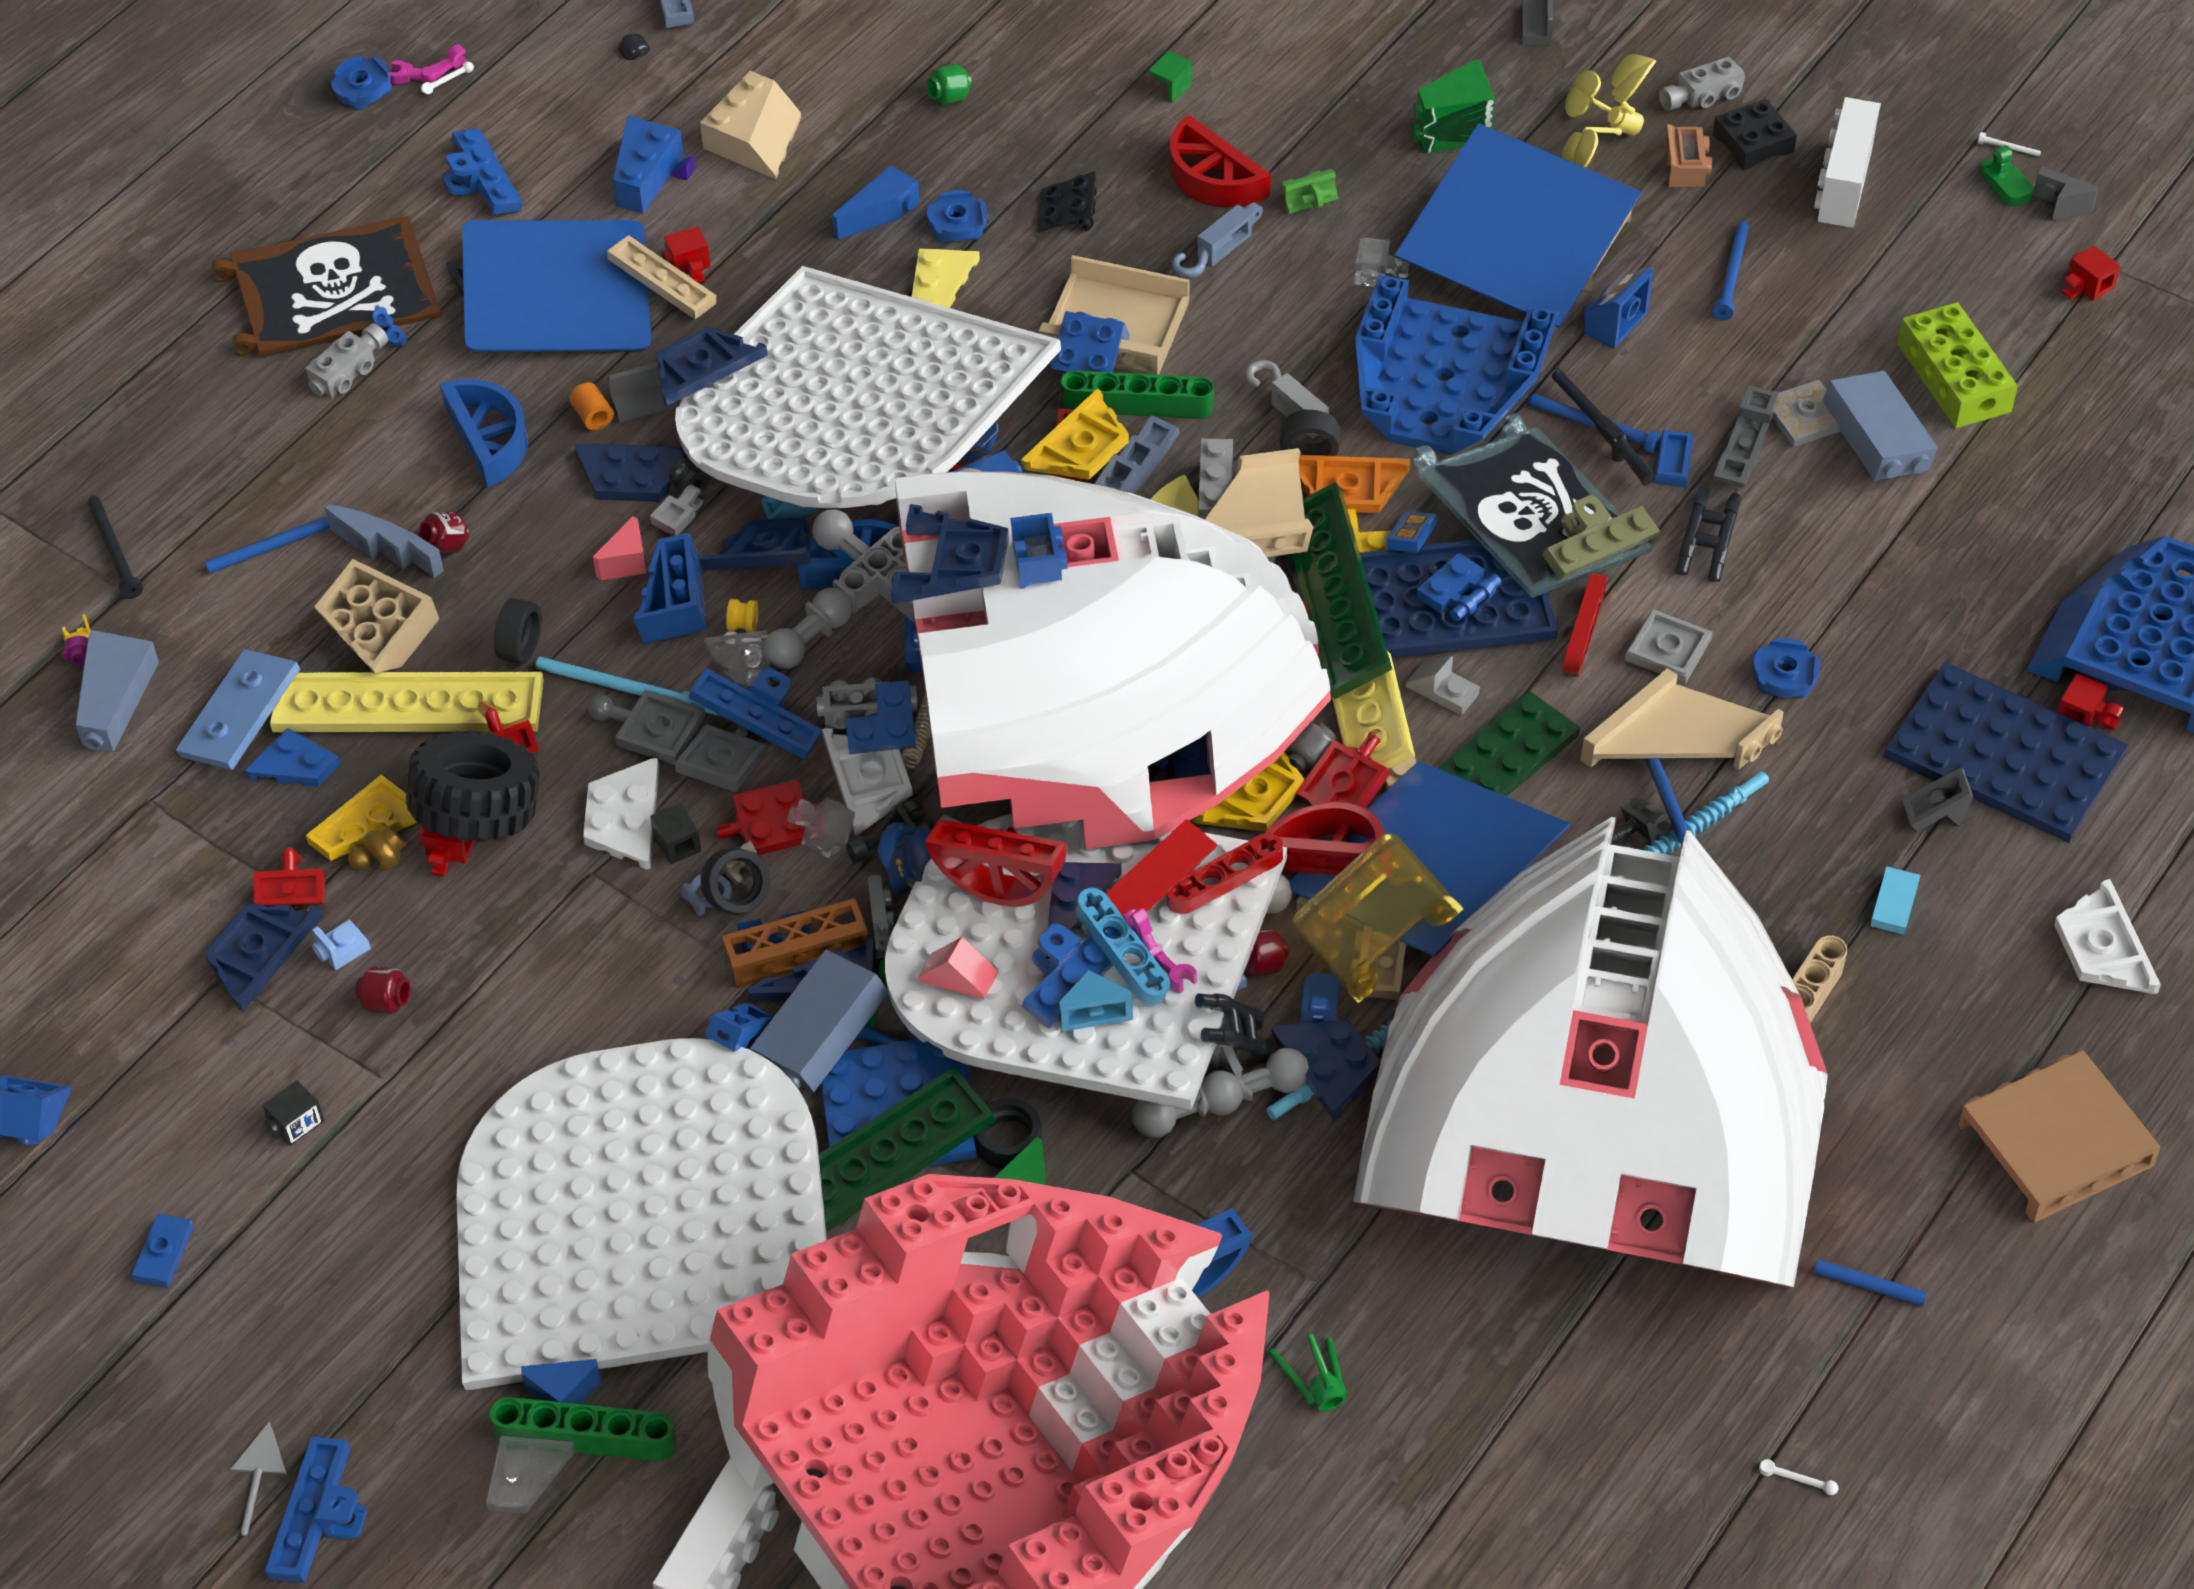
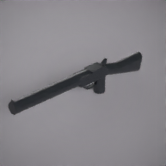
M1555 368L1552 379L1593 421L1595 428L1611 445L1612 459L1616 462L1625 459L1642 485H1649L1654 480L1655 472L1635 453L1628 443L1624 432L1606 415L1604 416L1562 370Z

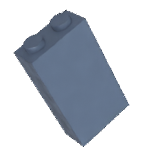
M1885 371L1830 380L1823 403L1874 481L1930 470L1938 447Z
M825 950L750 1049L779 1067L798 1089L800 1086H803L815 1092L887 997L888 989L876 973Z

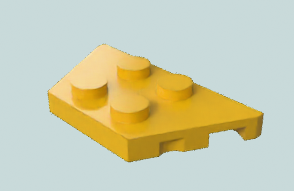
M1096 389L1021 459V468L1026 471L1091 479L1110 461L1114 454H1117L1129 443V434L1123 424L1117 421V415L1113 409L1108 408L1103 401L1102 392Z
M1283 752L1276 761L1218 805L1193 818L1192 822L1266 832L1296 798V791L1304 782V778L1297 768L1290 764L1289 757Z

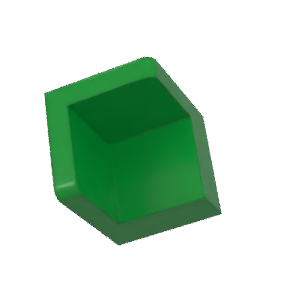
M1170 51L1149 69L1150 76L1167 83V99L1174 102L1192 85V61Z

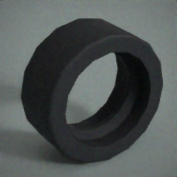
M1304 409L1293 412L1282 422L1280 429V451L1298 448L1301 452L1300 455L1336 456L1338 454L1340 426L1336 419L1328 413ZM1303 433H1315L1322 435L1326 440L1319 443H1303L1293 437Z
M510 598L504 604L494 632V650L498 658L517 663H526L531 658L539 640L542 623L541 609L537 603Z
M741 848L722 849L711 855L703 866L700 877L701 891L707 902L717 910L732 914L749 913L759 907L767 897L770 887V874L764 860L756 853ZM738 860L750 867L753 874V885L751 892L746 898L741 901H730L720 894L717 879L721 868L726 863Z
M1003 1098L987 1104V1107L994 1114L996 1122L974 1136L978 1155L987 1164L998 1169H1004L1036 1137L1042 1140V1123L1038 1112L1030 1104L1019 1099ZM1016 1121L1028 1128L1029 1137L1019 1145L1005 1147L990 1142L987 1138V1131L996 1123Z

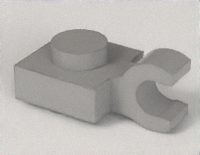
M690 484L678 499L669 495L650 515L651 524L673 536L679 535L696 517L695 511L703 504V500L697 497L701 493V489Z

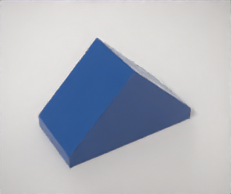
M597 1359L521 1366L525 1390L536 1400L582 1404L601 1385Z

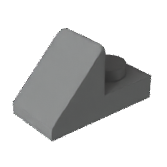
M1451 655L1424 661L1407 680L1405 687L1462 716L1478 697L1480 686L1452 672L1453 656Z

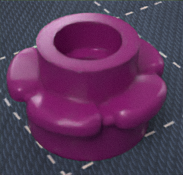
M85 636L68 638L63 644V659L69 660L74 665L85 664L88 638Z

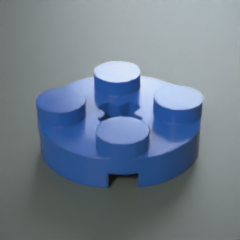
M362 55L351 57L342 62L334 71L335 78L331 80V85L336 97L342 103L351 105V108L354 110L364 109L368 104L377 101L392 89L389 70L385 62L376 56H371L372 59H363ZM359 79L365 80L361 83H357V80Z
M953 190L944 192L938 196V201L933 205L932 202L928 205V226L940 242L978 239L983 235V229L987 224L986 204L980 197L979 201L972 198V193L967 191ZM954 214H960L961 217H954Z
M1779 638L1770 641L1769 646L1763 649L1761 646L1754 656L1752 673L1757 682L1758 690L1763 694H1773L1779 697H1807L1819 678V657L1816 653L1813 656L1807 650L1808 646L1795 639ZM1783 665H1789L1792 671H1784L1780 668Z

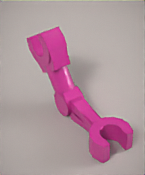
M459 44L454 45L447 52L446 59L431 66L423 67V69L413 68L412 64L400 60L392 61L393 72H389L391 76L390 83L394 85L410 83L411 79L432 83L450 68L459 69L465 62H468L463 56L466 51Z
M1143 908L1137 911L1131 909L1122 915L1164 972L1169 975L1170 987L1173 991L1177 993L1184 991L1181 979H1188L1193 984L1198 982L1197 971L1193 966L1189 964L1176 965L1167 957L1162 948L1156 944L1151 934L1153 930L1149 917Z

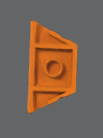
M1300 455L1298 462L1301 489L1306 497L1337 482L1342 489L1347 509L1356 508V513H1380L1410 471V459Z

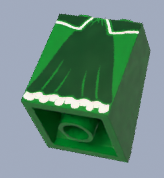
M1480 59L1473 60L1418 89L1417 102L1413 103L1416 124L1412 125V137L1414 142L1419 143L1422 153L1463 148L1478 123L1493 129L1495 97Z

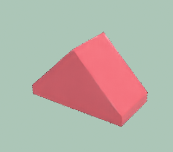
M632 516L593 556L597 579L602 581L647 574L637 518Z
M960 937L931 953L918 976V982L984 999L998 973L991 963L963 937Z

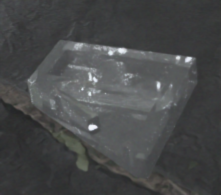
M501 1436L486 1502L488 1511L526 1514L573 1456L575 1450L573 1442Z

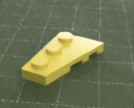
M919 249L912 297L950 308L955 300L956 292L968 280V273L971 268L976 267L980 260L979 251Z

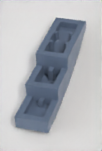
M1151 415L1139 435L1133 434L1129 443L1126 444L1120 455L1114 454L1095 482V485L1135 494L1180 434L1178 427Z
M332 504L325 507L330 529L369 559L374 560L380 554H383L402 569L413 562L433 578L444 571L439 549L416 534L387 520L358 510Z

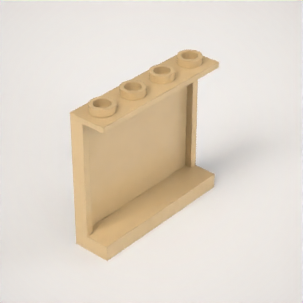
M1072 255L1069 279L1049 323L1042 322L1039 334L1058 339L1065 311L1073 313L1084 312L1104 319H1118L1125 323L1130 336L1129 340H1121L1114 368L1138 374L1159 375L1189 304V279Z

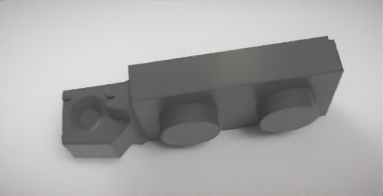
M880 874L867 877L878 959L886 956L887 945L895 927L893 911L886 912L885 910L892 908L890 887L883 888Z

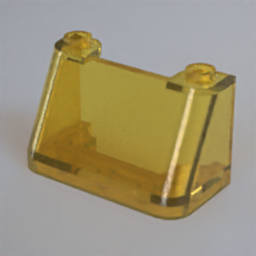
M1387 834L1378 838L1294 915L1292 927L1329 972L1359 1004L1374 990L1378 983V974L1371 966L1377 958L1422 918L1432 926L1445 925L1459 914L1463 907L1397 835Z

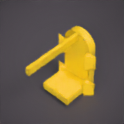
M85 614L82 616L86 629L80 627L76 629V632L69 634L65 626L62 627L64 641L73 636L89 637L91 630Z

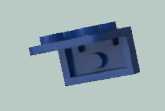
M1065 311L1058 335L1061 350L1051 361L1052 369L1060 373L1070 371L1113 372L1121 340H1129L1130 336L1125 323L1114 318L1104 319L1084 312L1073 313Z

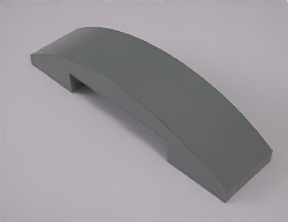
M1748 385L1740 405L1739 416L1726 450L1721 455L1713 480L1743 488L1746 486L1762 449L1777 403L1778 392Z

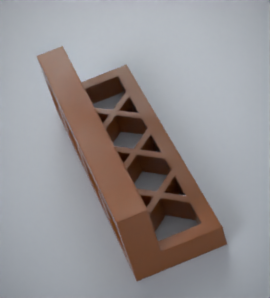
M854 898L722 936V942L730 962L735 987L739 988L770 976L774 978L791 973L793 967L819 958L825 950L834 952L841 949L845 953L863 946V940L868 939V931ZM852 912L855 922L844 925L833 922L837 915ZM808 923H815L821 926L818 932L813 934H806L800 931L803 925ZM780 932L788 935L785 941L774 944L767 941L770 934ZM745 941L754 945L751 951L739 955L735 954L732 946Z

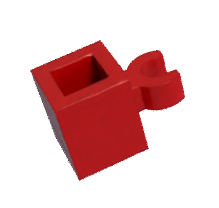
M699 226L664 236L666 249L661 250L663 259L686 275L690 274V277L696 282L705 281L702 270L711 268L708 245Z
M2094 245L2083 252H2078L2070 260L2069 273L2064 279V282L2069 286L2064 288L2061 293L2071 300L2082 292L2094 301L2115 288L2120 265Z
M2077 673L2063 695L2057 713L2088 727H2091L2094 720H2096L2104 728L2115 731L2121 719L2119 717L2124 708L2115 703H2104L2108 686Z
M422 825L420 842L424 844L426 857H429L428 863L433 864L431 869L432 875L444 877L449 867V861L466 864L475 840H467L465 842L458 841L455 837L445 838L439 836V833L436 831L430 832L426 830Z

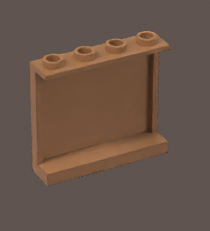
M2084 1050L2072 1056L2064 1055L2056 1060L2054 1064L2042 1070L2036 1068L2016 1082L2003 1083L1994 1092L1983 1097L1975 1096L1963 1106L1958 1125L1961 1129L1970 1125L1974 1128L2029 1201L2025 1213L2033 1223L2154 1167L2161 1148Z

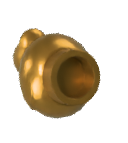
M386 825L381 831L373 830L368 832L364 837L363 847L351 845L352 850L348 857L349 864L356 870H365L372 863L373 856L380 862L379 868L381 870L391 869L398 865L401 858L400 850L406 843L391 827Z

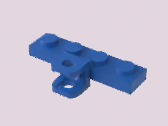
M480 129L452 131L451 142L458 153L446 156L445 162L451 172L443 175L442 182L447 191L453 195L476 194V189L478 188L492 214L521 212L522 201ZM452 182H458L462 185H455Z
M705 668L689 693V699L804 760L807 759L822 734L821 728L783 709L791 680L772 668H765L759 673L751 685L750 691ZM776 680L779 686L771 687L767 681Z
M1057 923L1052 924L1039 937L1037 941L1039 948L1032 955L1034 964L1047 977L1024 998L1021 1006L1048 1029L1060 1018L1059 1001L1088 970L1103 976L1113 966L1091 935L1081 943V939L1068 928ZM1105 927L1103 929L1104 934L1111 939L1121 937L1120 931L1114 927ZM1051 937H1059L1063 944ZM1044 954L1047 955L1051 959V961L1047 960Z
M311 1437L265 1569L269 1579L305 1583L322 1532L325 1537L337 1539H353L360 1535L367 1516V1510L362 1504L357 1503L359 1496L354 1489L338 1486L351 1450L347 1440ZM352 1516H355V1520L351 1525H342L351 1521Z

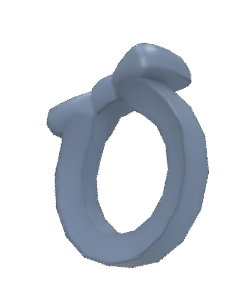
M701 874L695 877L691 884L684 883L681 887L682 898L688 900L693 905L698 916L704 914L705 907H713L707 902L706 898H699L695 894L699 886H701ZM718 875V885L724 890L722 896L729 900L732 886L724 876Z

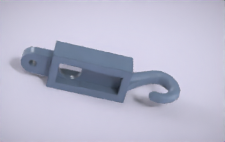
M1251 203L1246 208L1237 204L1197 236V265L1192 268L1180 266V262L1186 258L1185 253L1182 252L1177 254L1172 260L1173 272L1179 277L1192 279L1203 273L1206 264L1213 267L1252 236V225L1260 219L1263 208L1256 203Z

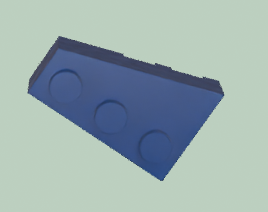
M630 115L627 116L613 177L617 206L644 214L671 176L677 164L684 157L681 130Z
M689 532L658 539L648 570L650 574L647 587H643L641 593L643 600L640 610L635 613L633 619L644 644L707 630L700 558Z

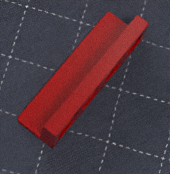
M1186 818L1118 881L1106 895L1121 915L1131 909L1137 911L1140 908H1143L1148 913L1213 852L1217 844Z

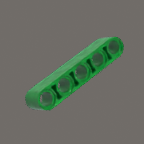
M1070 371L1061 378V402L1064 409H1076L1098 389L1102 392L1103 401L1107 407L1112 408L1116 415H1153L1155 417L1203 419L1209 417L1214 410V385L1211 380L1205 377Z
M513 1397L497 1400L490 1409V1419L497 1441L507 1446L654 1461L670 1458L677 1448L673 1422L668 1415L661 1412ZM515 1419V1421L510 1424H503V1422L506 1420ZM545 1423H553V1424H552L551 1426H549V1427H545V1428H541V1427H540L541 1425H543V1424H545ZM581 1427H590L585 1431H577ZM620 1430L627 1431L625 1434L622 1435H614L616 1432ZM664 1434V1436L659 1439L652 1438L654 1435Z

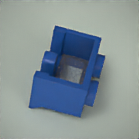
M1052 513L1010 518L1012 543L1021 589L1026 588L1030 584L1062 580L1061 570L1068 569L1065 548H1058L1063 547L1061 526H1054Z

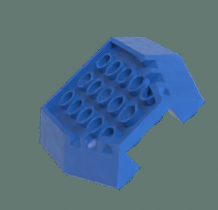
M1379 274L1355 337L1361 413L1392 443L1451 455L1483 440L1538 379L1559 317V311L1529 305L1524 322L1408 298L1409 280ZM1464 334L1466 336H1464L1463 338H1456L1453 335ZM1446 376L1450 379L1448 381H1441L1438 377ZM1423 420L1435 421L1432 425L1422 423Z
M2163 536L2125 548L2062 600L2028 665L2027 671L2059 682L2066 667L2191 713L2186 731L2194 733V546ZM2177 571H2187L2191 576H2182ZM2155 615H2165L2169 618V620H2159L2155 617ZM2140 659L2145 661L2147 665H2136L2132 660Z

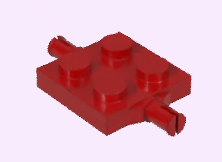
M1368 733V736L1359 748L1347 747L1333 740L1296 791L1298 798L1311 806L1322 803L1343 802L1366 809L1390 775L1387 767L1373 761L1370 757L1381 740L1376 735Z
M794 780L732 795L736 811V822L717 825L716 830L719 840L739 835L744 843L751 841L757 851V855L767 854L815 842L812 817L832 813L828 799L809 804L802 794L799 781Z

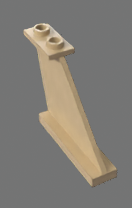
M1296 448L1240 456L1235 478L1205 520L1247 538L1257 545L1266 557L1307 552L1313 526L1309 519H1305L1298 463L1300 450Z
M1667 668L1584 738L1580 761L1591 768L1601 759L1735 758L1733 767L1739 770L1748 761H1755L1762 749L1769 743L1774 744L1779 739L1783 731L1781 723L1784 712L1777 709L1773 714L1767 715L1677 685L1678 675Z

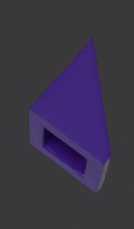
M694 154L680 161L671 173V176L688 181L696 169Z

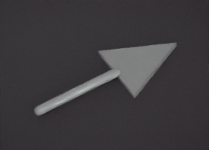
M270 1421L230 1469L236 1472L254 1473L240 1532L242 1536H247L249 1532L261 1474H287Z

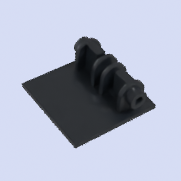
M1095 171L1079 175L1058 184H1052L1042 189L1038 232L1072 221L1083 232H1087L1093 227L1094 219L1092 215L1095 213L1096 205L1094 196L1097 194Z

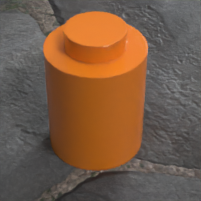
M587 382L579 384L573 389L569 401L588 429L599 430L606 427L612 421L614 412L595 384Z

